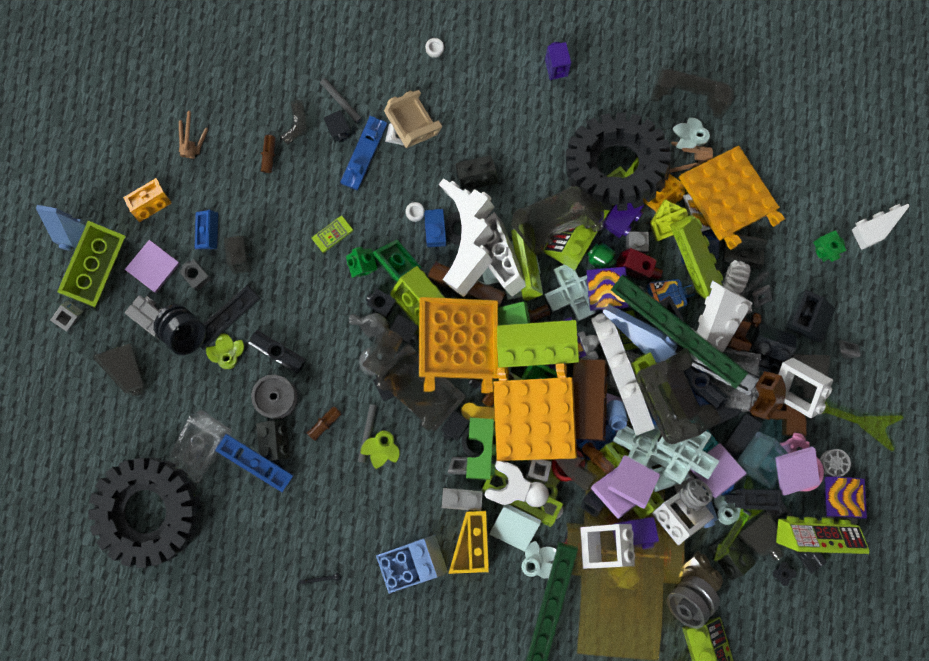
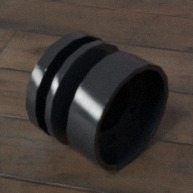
M174 304L167 306L161 310L154 321L153 330L155 335L177 355L184 356L193 353L205 340V325L183 305Z

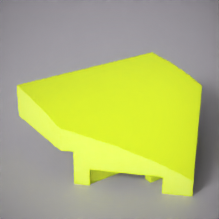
M664 199L650 223L655 240L660 241L672 236L673 232L669 224L687 217V209Z

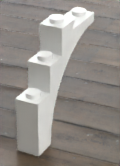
M443 179L439 185L455 201L462 223L458 254L443 280L450 288L464 297L493 261L488 255L490 252L484 245L494 234L489 228L491 225L485 220L494 209V205L490 201L491 197L485 192L479 193L474 190L470 193L466 189L462 191L455 182H448Z
M600 313L591 318L635 434L639 435L655 428L615 324L604 313Z

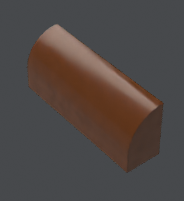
M435 262L428 274V279L432 283L457 293L443 280L450 268ZM477 280L464 297L473 300L498 301L499 308L506 292Z
M579 360V362L573 363L577 440L606 441L608 362L606 360Z

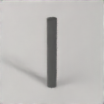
M326 78L322 79L321 85L356 123L362 120L359 114Z
M376 405L369 406L361 447L367 439L371 438L377 410ZM359 453L358 462L365 463L367 455Z

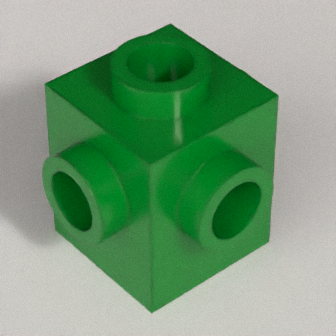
M836 230L813 242L816 247V254L823 262L829 259L831 262L842 258L841 254L846 251L845 242L839 237Z
M357 247L352 249V253L346 256L352 278L366 276L378 270L371 248L363 249V247Z

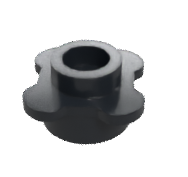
M781 562L780 566L772 573L773 577L780 580L783 586H788L789 581L797 575L795 570L788 567L787 562Z

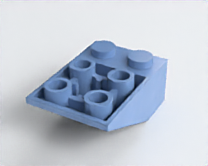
M436 535L376 555L388 593L437 578L448 572Z

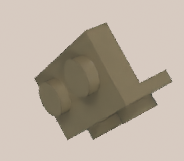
M699 551L695 552L693 557L681 565L679 574L683 578L689 575L696 576L710 584L715 591L721 588L723 583L721 574L712 568L708 558Z

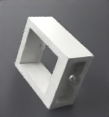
M795 358L783 362L779 375L783 377L786 385L784 403L809 418L822 414L826 408V398L832 392L831 385L833 379ZM794 375L817 387L811 404L789 392Z
M680 492L664 502L652 513L677 545H680L714 518L706 506L700 511H693L692 507H686L680 498ZM676 502L695 526L689 529L671 508L672 504Z
M632 524L581 527L583 569L635 566ZM615 530L618 561L602 562L600 532Z

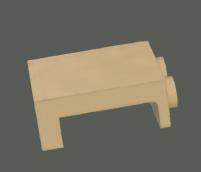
M420 90L408 91L402 97L391 98L384 109L385 114L406 148L436 136L442 128L439 121L433 123L420 102Z

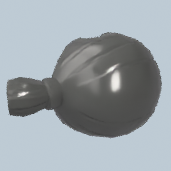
M372 313L363 318L356 314L349 316V323L351 325L360 326L369 338L376 336V342L385 339L389 335V322L379 313Z

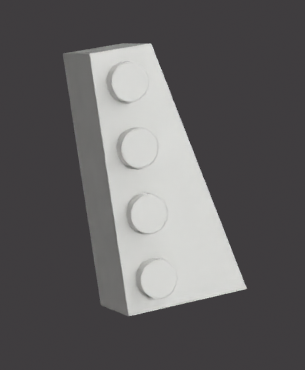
M494 212L485 219L491 225L489 228L494 233L484 245L490 252L488 255L493 260L488 267L505 290L513 297L526 286L525 279L504 224Z
M712 281L710 286L712 291L705 300L706 308L703 315L699 317V327L696 332L723 352L751 307L752 302L740 294Z

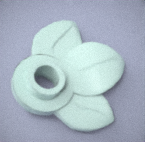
M689 118L687 124L680 123L673 127V131L681 138L676 146L678 149L695 148L709 141L710 134L708 130L703 128L702 122L696 118Z
M720 495L716 499L714 498V505L718 509L717 517L721 523L730 525L735 521H740L744 515L743 509L736 508L735 503H726L724 496ZM725 512H729L730 517H727Z
M536 541L530 543L525 550L526 558L522 562L524 574L530 577L538 575L544 579L548 578L556 549L552 547L540 548ZM529 563L535 564L534 570L528 569Z

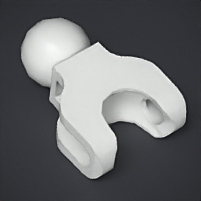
M496 461V469L507 475L508 484L501 490L488 488L484 494L486 498L502 505L510 504L516 500L526 501L532 507H541L547 502L549 492L544 484L540 482L531 483L529 480L524 479L521 471L514 464Z

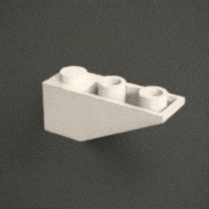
M900 204L895 205L886 214L882 211L873 215V219L870 221L863 219L855 223L856 227L852 229V232L861 250L884 240L909 208V204L902 207Z

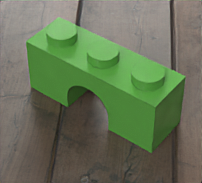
M470 418L469 439L480 441L484 451L479 457L467 458L466 479L490 480V476H494L495 464H491L492 456L496 455V444H492L493 436H496L494 419Z

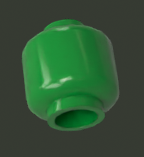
M596 243L588 253L589 263L597 269L612 268L616 263L614 259L616 252L605 243Z

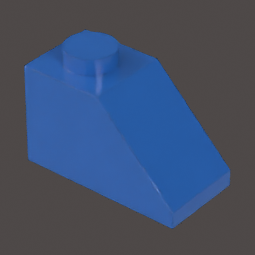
M443 209L424 210L427 248L446 246Z

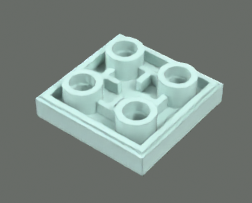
M507 504L502 508L490 531V535L525 551L541 520Z

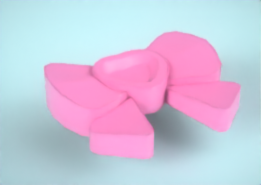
M794 433L792 438L786 442L778 443L779 450L785 454L797 451L798 447L805 449L810 446L809 442H806L805 437L800 433Z

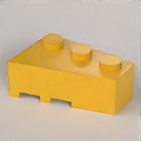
M468 511L465 513L449 574L489 572L486 511Z

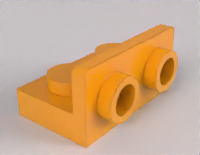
M669 174L668 181H665L663 190L661 192L656 191V197L650 202L643 198V203L657 212L664 199L674 204L677 201H681L686 193L684 185Z
M156 178L123 197L130 212L138 222L143 221L171 204L170 199Z

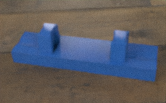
M372 116L369 117L340 181L341 184L358 191L387 127V122ZM366 136L372 137L374 141L367 139Z
M227 433L215 449L216 452L280 492H283L293 477L291 473Z

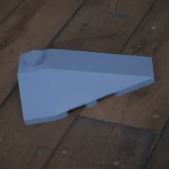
M37 205L36 210L52 241L58 244L60 249L71 250V247L76 248L85 228L84 221L71 217L72 215L57 208Z
M609 304L603 310V313L644 354L651 352L658 367L675 353L677 349L676 342L664 332Z

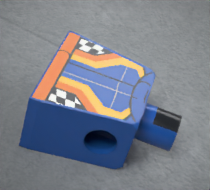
M679 279L651 282L646 286L648 294L658 302L671 296L678 310L687 306L686 298L695 296L693 286L682 287Z

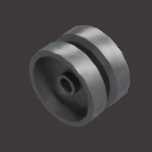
M267 375L259 379L254 385L251 393L252 404L256 411L265 417L283 419L289 416L296 408L298 393L294 385L284 377ZM273 394L277 395L276 400L272 399Z
M689 575L684 577L677 588L667 597V605L675 618L682 624L695 629L703 627L709 617L720 606L716 591L710 584L696 576Z

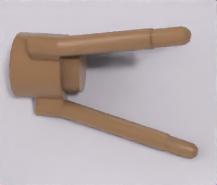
M188 111L185 141L183 137L182 120L179 121V152L181 157L194 159L195 154L199 155L200 148L208 128L204 129L197 146H195V142L189 141L191 111Z
M671 142V144L677 146L678 142ZM705 146L682 148L684 152L695 153L694 157L698 162L670 169V173L694 168L713 158L712 148Z

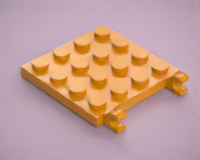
M740 146L678 177L718 240L724 239L730 250L742 243L740 237L734 234L735 232L765 216L768 217L773 227L785 220L782 213L776 211L780 207Z
M421 297L419 299V377H425L424 392L435 391V378L483 379L481 393L493 392L492 379H498V301Z
M556 364L558 378L509 381L508 367H497L499 381H493L497 461L577 458L573 378H567L566 364Z

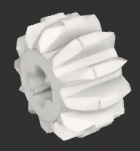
M734 260L730 263L724 278V287L738 294L743 292L750 276V266L742 261Z

